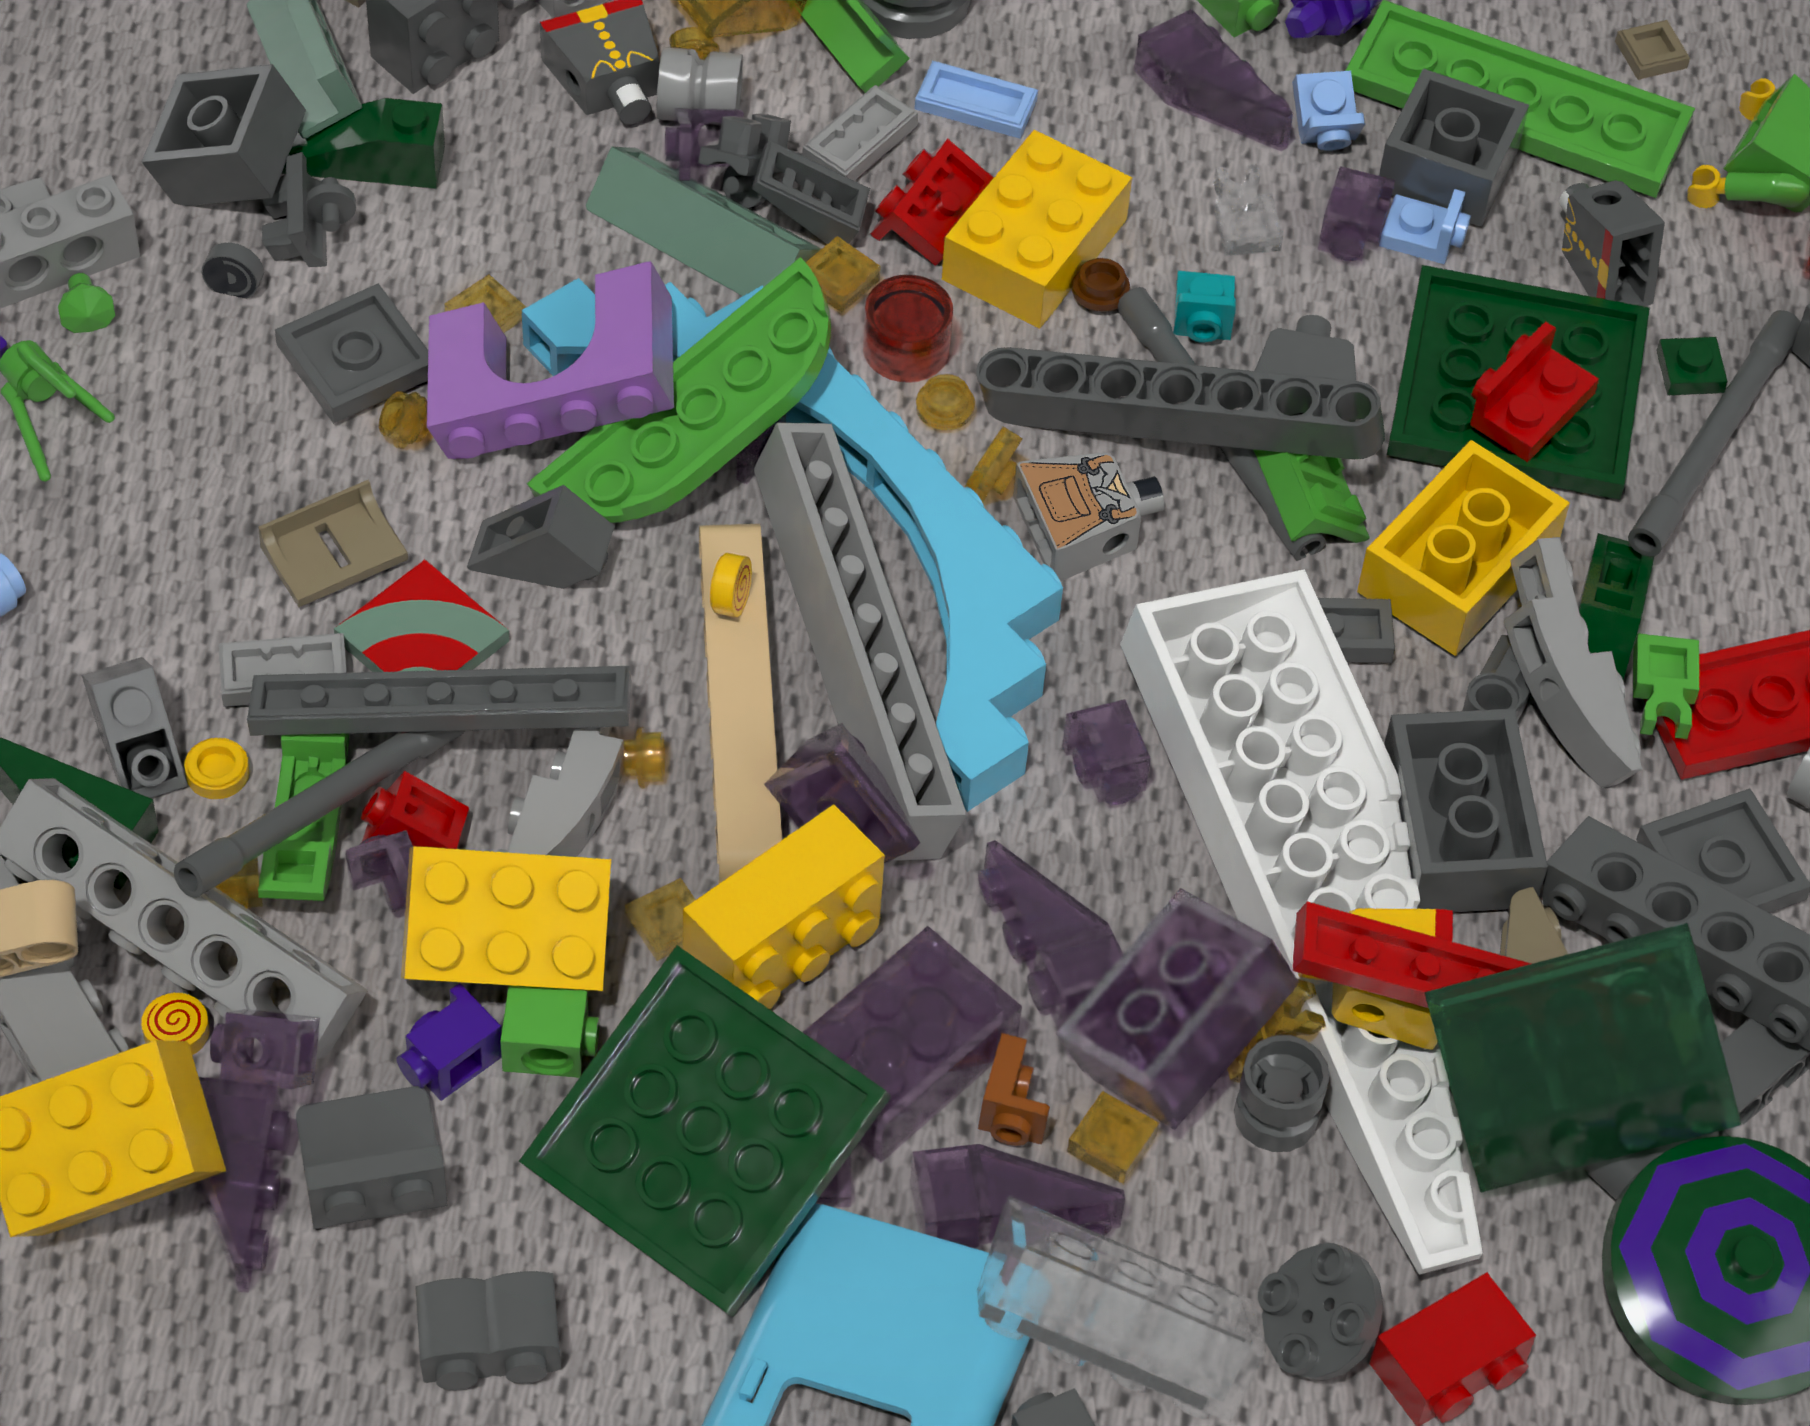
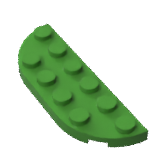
M799 257L673 362V409L652 413L642 418H631L594 427L526 483L533 495L537 497L565 485L610 523L639 519L662 512L699 487L791 410L809 391L818 377L829 349L831 317L825 295L810 267Z

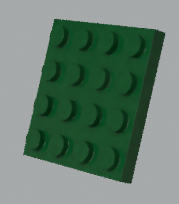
M1422 265L1386 455L1446 466L1470 440H1473L1542 485L1620 500L1625 485L1650 308ZM1544 322H1548L1556 327L1551 348L1599 378L1595 394L1529 462H1526L1470 425L1476 402L1471 395L1474 386L1489 368L1497 370L1506 361L1511 347L1523 334L1531 336Z
M676 945L522 1155L519 1162L733 1317L892 1096L878 1084Z

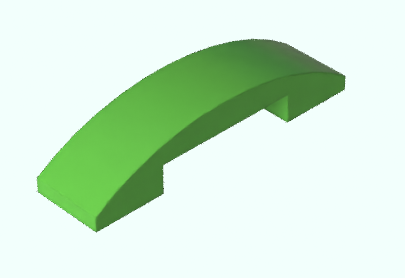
M350 733L282 735V762L275 808L347 765ZM341 806L263 853L258 886L259 898L324 901L336 853Z

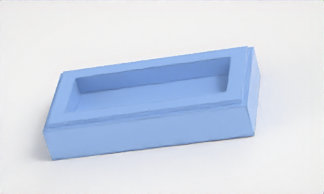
M932 60L915 98L914 109L1021 139L1037 102L1038 89Z

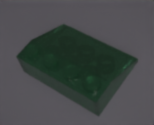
M1688 923L1424 992L1480 1192L1742 1125Z

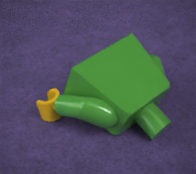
M1793 74L1776 91L1772 81L1760 78L1751 84L1750 92L1747 91L1741 94L1739 111L1752 122L1723 168L1728 172L1727 176L1720 177L1719 171L1711 165L1699 166L1693 172L1692 185L1688 187L1687 199L1692 205L1699 208H1711L1718 203L1719 194H1725L1727 200L1760 201L1784 206L1792 212H1802L1810 205V88L1796 74Z

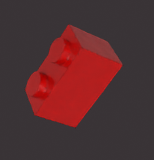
M1488 1272L1378 1335L1369 1364L1416 1426H1421L1434 1417H1437L1441 1423H1445L1463 1413L1473 1402L1474 1397L1472 1395L1490 1384H1492L1495 1390H1502L1517 1381L1528 1369L1526 1362L1536 1334Z

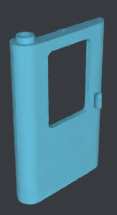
M815 1203L782 1248L702 1426H769L784 1391L793 1384L806 1385L904 1415L912 1421L911 1426H994L1048 1296L1050 1285L1040 1272L1016 1260ZM766 1373L753 1403H751L763 1374Z

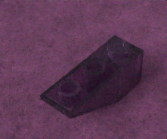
M1192 9L1138 35L1134 71L1168 106L1278 151L1288 148L1293 112L1286 100L1280 95H1275L1256 75L1250 63L1241 60L1222 40L1219 32L1213 26L1207 25Z
M998 841L988 842L986 845L984 870L978 872L979 887L986 904L989 907L998 905L1005 919V922L1002 924L1003 936L1011 956L1014 959L1023 957L1028 966L1030 974L1027 975V983L1036 1008L1039 1011L1048 1009L1058 1029L1128 1006L1134 974L1108 922Z
M199 1077L226 1171L197 1182L238 1292L249 1293L253 1270L264 1271L267 1263L269 1230L261 1229L264 1210L275 1211L278 1204L280 1170L272 1169L275 1150L287 1151L291 1132V1112L281 1110L277 1084Z
M981 1144L913 1151L910 1184L920 1233L975 1249L979 1245L1006 1242L1008 1246L1013 1248H1027L1039 1244L1045 1237L1072 1234L1074 1238L1079 1240H1093L1103 1237L1111 1229L1120 1228L1125 1204L1123 1189Z

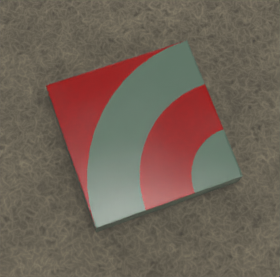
M425 559L334 628V634H344L345 649L372 672L473 670L510 641L508 628Z

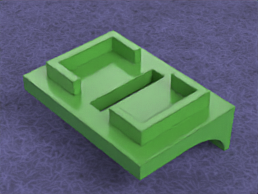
M1254 450L1291 541H1296L1303 536L1316 533L1335 535L1355 543L1364 542L1370 538L1363 522L1367 518L1357 496L1351 495L1342 474V470L1345 467L1341 458Z

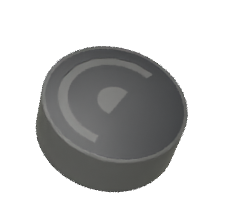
M220 243L210 250L202 266L201 273L204 282L213 292L248 299L255 294L263 278L264 268L257 255L248 248L235 243Z

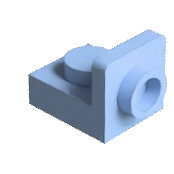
M1351 71L1296 74L1292 85L1301 144L1317 143L1318 149L1326 151L1338 150L1349 146L1351 140H1356L1365 126L1364 113H1356Z
M1454 189L1448 208L1395 194L1381 233L1379 246L1445 265L1450 247L1462 248L1471 218V215L1461 213L1466 192Z

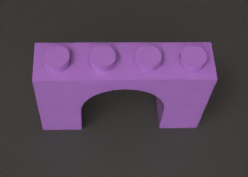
M651 261L595 275V329L589 345L583 354L567 369L553 377L538 382L516 383L506 380V336L484 302L429 316L427 428L448 459L474 458L481 454L518 445H528L539 440L573 432L587 431L594 427L631 418H642L652 413L674 408L672 297Z

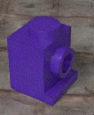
M461 983L449 990L450 1004L441 1011L434 1010L426 1013L413 1025L410 1033L405 1035L407 1050L396 1058L402 1074L412 1086H419L421 1089L426 1085L440 1101L502 1058L501 1025Z

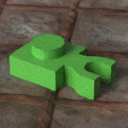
M1638 633L1633 646V698L1648 699L1640 720V734L1652 735L1657 717L1666 716L1672 719L1676 725L1675 738L1687 739L1692 726V711L1689 704H1695L1699 693V640Z

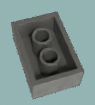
M1515 708L1391 715L1384 745L1399 778L1402 795L1398 803L1401 820L1407 823L1410 847L1407 854L1411 877L1417 880L1420 903L1417 909L1453 910V912L1509 909L1511 898L1516 892L1529 887H1533L1539 897L1548 865Z

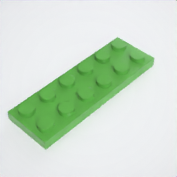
M1382 0L1345 70L1351 71L1354 92L1402 109L1423 68L1529 104L1519 150L1609 182L1622 181L1630 189L1654 198L1658 196L1691 124L1695 111L1694 107L1386 0Z

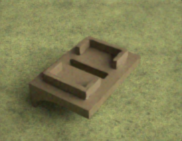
M369 480L258 527L260 548L298 607H302L408 560V552L381 512L373 495ZM325 530L328 532L348 565L340 568L318 533Z

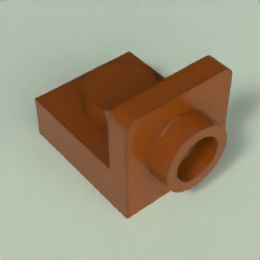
M1002 1033L983 1097L978 1129L990 1132L993 1138L1007 1145L1020 1146L1027 1142L1042 1145L1050 1107L1045 1103L1027 1099L1034 1072V1067L1023 1065L1027 1039Z

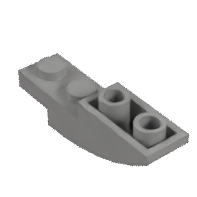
M1560 537L1537 539L1510 560L1522 607L1504 619L1508 637L1525 682L1541 713L1559 741L1578 765L1602 788L1613 787L1642 770L1640 742L1636 733L1631 728L1624 701L1625 685L1621 675L1616 670L1612 651L1589 652L1587 644L1588 628L1578 610L1572 587L1573 571L1570 562L1564 556Z
M612 727L566 728V737L571 738L567 753L557 751L553 760L550 778L533 775L526 797L515 798L508 822V834L513 835L508 850L499 849L497 852L577 857L604 818L624 772L623 739L609 736Z

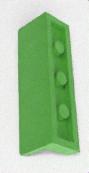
M790 0L865 93L874 85L879 87L910 59L863 0Z

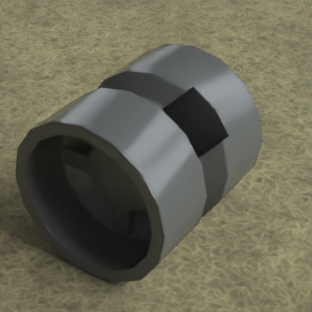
M1277 1035L1259 1041L1248 1052L1234 1107L1236 1125L1245 1139L1256 1147L1267 1151L1290 1152L1304 1146L1315 1134L1330 1078L1328 1063L1319 1049L1307 1040L1291 1035Z

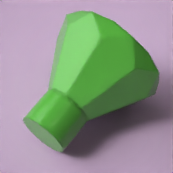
M84 273L72 275L68 280L69 290L63 294L58 305L61 326L73 333L92 332L107 327L115 317L112 296L102 287L92 285L88 275Z

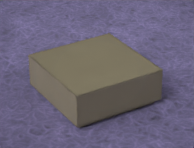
M1668 20L1617 31L1615 42L1637 80L1687 69L1690 57Z

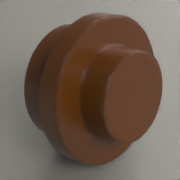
M1095 258L1085 262L1073 278L1072 293L1076 301L1094 311L1117 309L1119 299L1130 290V282L1123 267L1119 263L1107 258Z

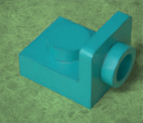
M1178 270L1173 333L1178 336H1188L1197 342H1211L1216 339L1231 340L1236 311V299L1234 298L1235 276Z

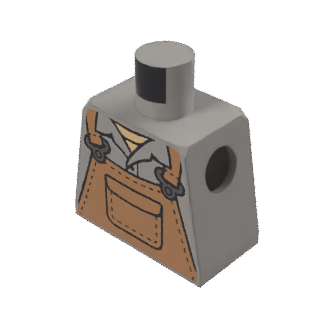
M1106 452L1027 460L1016 464L1014 500L1043 564L1051 567L1060 581L1136 550L1141 516L1160 512L1164 509L1162 488L1155 476L1126 483L1114 456Z

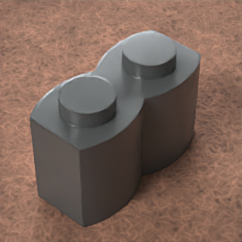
M524 1271L502 1274L485 1280L451 1278L431 1281L416 1286L419 1355L424 1383L436 1382L440 1388L446 1390L467 1389L474 1386L478 1382V1378H488L490 1376H506L509 1381L514 1383H532L543 1379L547 1372L561 1369L553 1273Z

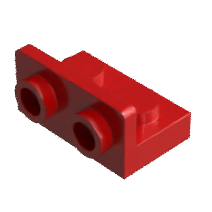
M949 139L942 143L932 154L923 148L902 173L909 180L908 184L903 190L897 185L894 186L880 202L875 212L882 218L870 233L872 237L880 241L892 229L935 266L943 259L945 236L994 178Z
M1544 322L1531 336L1526 334L1520 336L1511 347L1506 361L1497 370L1493 368L1486 370L1477 381L1471 395L1476 402L1470 425L1526 462H1529L1595 394L1599 378L1551 348L1556 327L1548 322Z

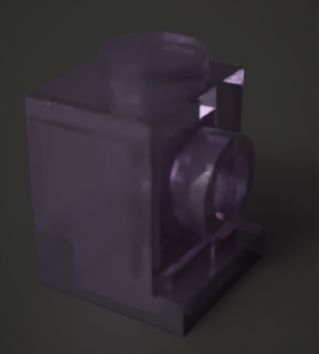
M1340 166L1324 214L1318 250L1332 253L1336 258L1343 261H1362L1367 243L1378 244L1380 241L1384 223L1389 213L1395 180Z
M1125 699L1066 714L1062 747L1066 756L1072 755L1074 769L1080 783H1091L1098 802L1106 801L1110 805H1119L1132 800L1139 792L1146 791L1151 758Z
M250 1009L226 1012L225 1023H218L215 1026L210 1041L211 1060L214 1063L221 1064L220 1079L274 1085L285 1089H295L314 1084L320 1017ZM254 1038L259 1040L263 1047V1054L258 1062L252 1060Z

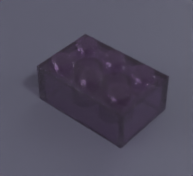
M1180 888L1055 1034L1083 1073L1163 1124L1176 1130L1300 982L1273 939Z
M927 926L805 1029L803 1033L878 1084L892 1096L858 1143L878 1162L882 1163L993 1065L1002 1033L1018 1037L1022 1005L933 929Z

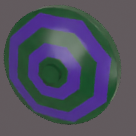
M1716 1136L1700 1138L1679 1144L1665 1151L1639 1171L1622 1190L1612 1208L1605 1229L1602 1249L1604 1284L1610 1306L1624 1335L1636 1352L1662 1377L1677 1387L1710 1401L1730 1405L1764 1404L1782 1400L1809 1388L1810 1167L1793 1155L1775 1146L1743 1137Z

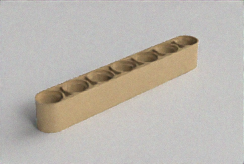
M760 524L699 526L705 657H707L708 708H710L711 759H713L714 811H716L717 864H719L718 884L782 840ZM725 553L748 556L752 564L749 596L745 608L739 617L716 614L710 605V587L713 572L718 559Z

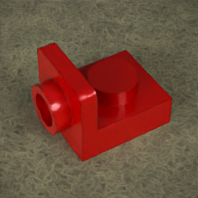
M404 771L387 790L378 787L366 803L361 820L368 824L360 846L373 852L390 835L410 847L457 849L469 807Z

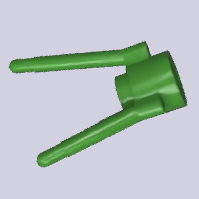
M31 340L18 342L7 349L1 357L0 372L8 382L1 388L0 393L12 408L39 479L41 481H48L51 478V474L23 402L25 399L41 402L50 398L58 390L67 398L74 397L87 409L107 423L113 422L115 416L100 401L69 377L57 362H52L37 342Z

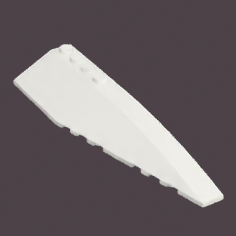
M1305 569L1136 604L1120 643L1233 910L1291 1036L1307 1040L1320 1050L1328 1063L1330 1078L1324 1103L1419 1275L1479 1259L1483 1252L1469 1174L1463 1171L1459 1149L1463 1141L1459 1117H1454L1449 1092V1086L1452 1083L1448 1056H1443L1440 1039L1433 1050L1424 1049L1338 1022L1332 1015L1333 982L1299 977L1298 972L1292 971L1296 913L1307 901L1348 913L1357 908L1417 909L1420 903L1417 880L1411 877L1407 854L1410 847L1407 823L1402 822L1398 800L1402 794L1398 774Z

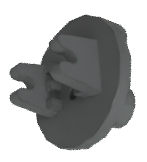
M1327 1242L1299 1250L1279 1268L1277 1273L1269 1274L1264 1278L1258 1292V1302L1263 1309L1262 1321L1265 1342L1276 1362L1284 1371L1299 1377L1324 1381L1346 1374L1364 1359L1366 1355L1372 1354L1383 1313L1381 1286L1369 1262L1351 1249L1336 1243ZM1335 1303L1334 1308L1331 1310V1305ZM1313 1314V1319L1310 1322V1316Z

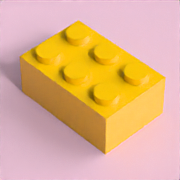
M1033 130L945 236L941 280L1040 329L1071 291L1073 278L1080 271L1082 265L1091 259L1097 258L1126 222L1132 177L1039 131Z
M1470 440L1366 548L1357 592L1367 599H1391L1393 616L1456 656L1517 591L1510 560L1537 539L1561 537L1570 502L1473 440Z
M833 804L683 908V949L765 1007L771 1009L778 1001L781 991L798 979L802 982L811 981L826 968L831 955L847 944L851 947L860 946L875 933L880 921L885 855Z
M410 847L401 978L603 991L611 859Z
M154 1040L0 1096V1203L10 1237L43 1236L226 1171L190 1046L185 1041Z

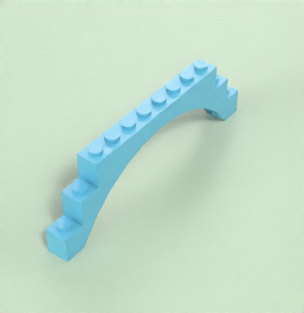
M580 278L522 310L523 345L552 376L571 366L583 354L592 339L595 329V294ZM671 282L665 284L672 297L673 362L760 291L763 286L756 288L707 317L703 308L695 299L691 297L686 298ZM829 347L824 365L809 391L775 423L832 424L848 472L871 490L907 535L933 587L946 640V684L937 716L936 727L963 805L968 812L1025 774L1029 741L1021 725L1011 716L1043 695L1046 663L1039 648L1029 639L1059 621L1063 586L1054 570L1046 564H1040L1023 547L1015 531L1007 525L1002 526L984 508L977 493L969 487H963L946 470L939 455L931 449H925L909 433L902 418L893 411L888 412L871 395L865 381L856 374L851 375L835 359Z

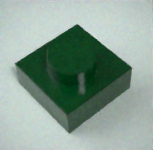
M1717 337L1659 340L1656 352L1667 396L1719 394L1725 392L1728 380Z

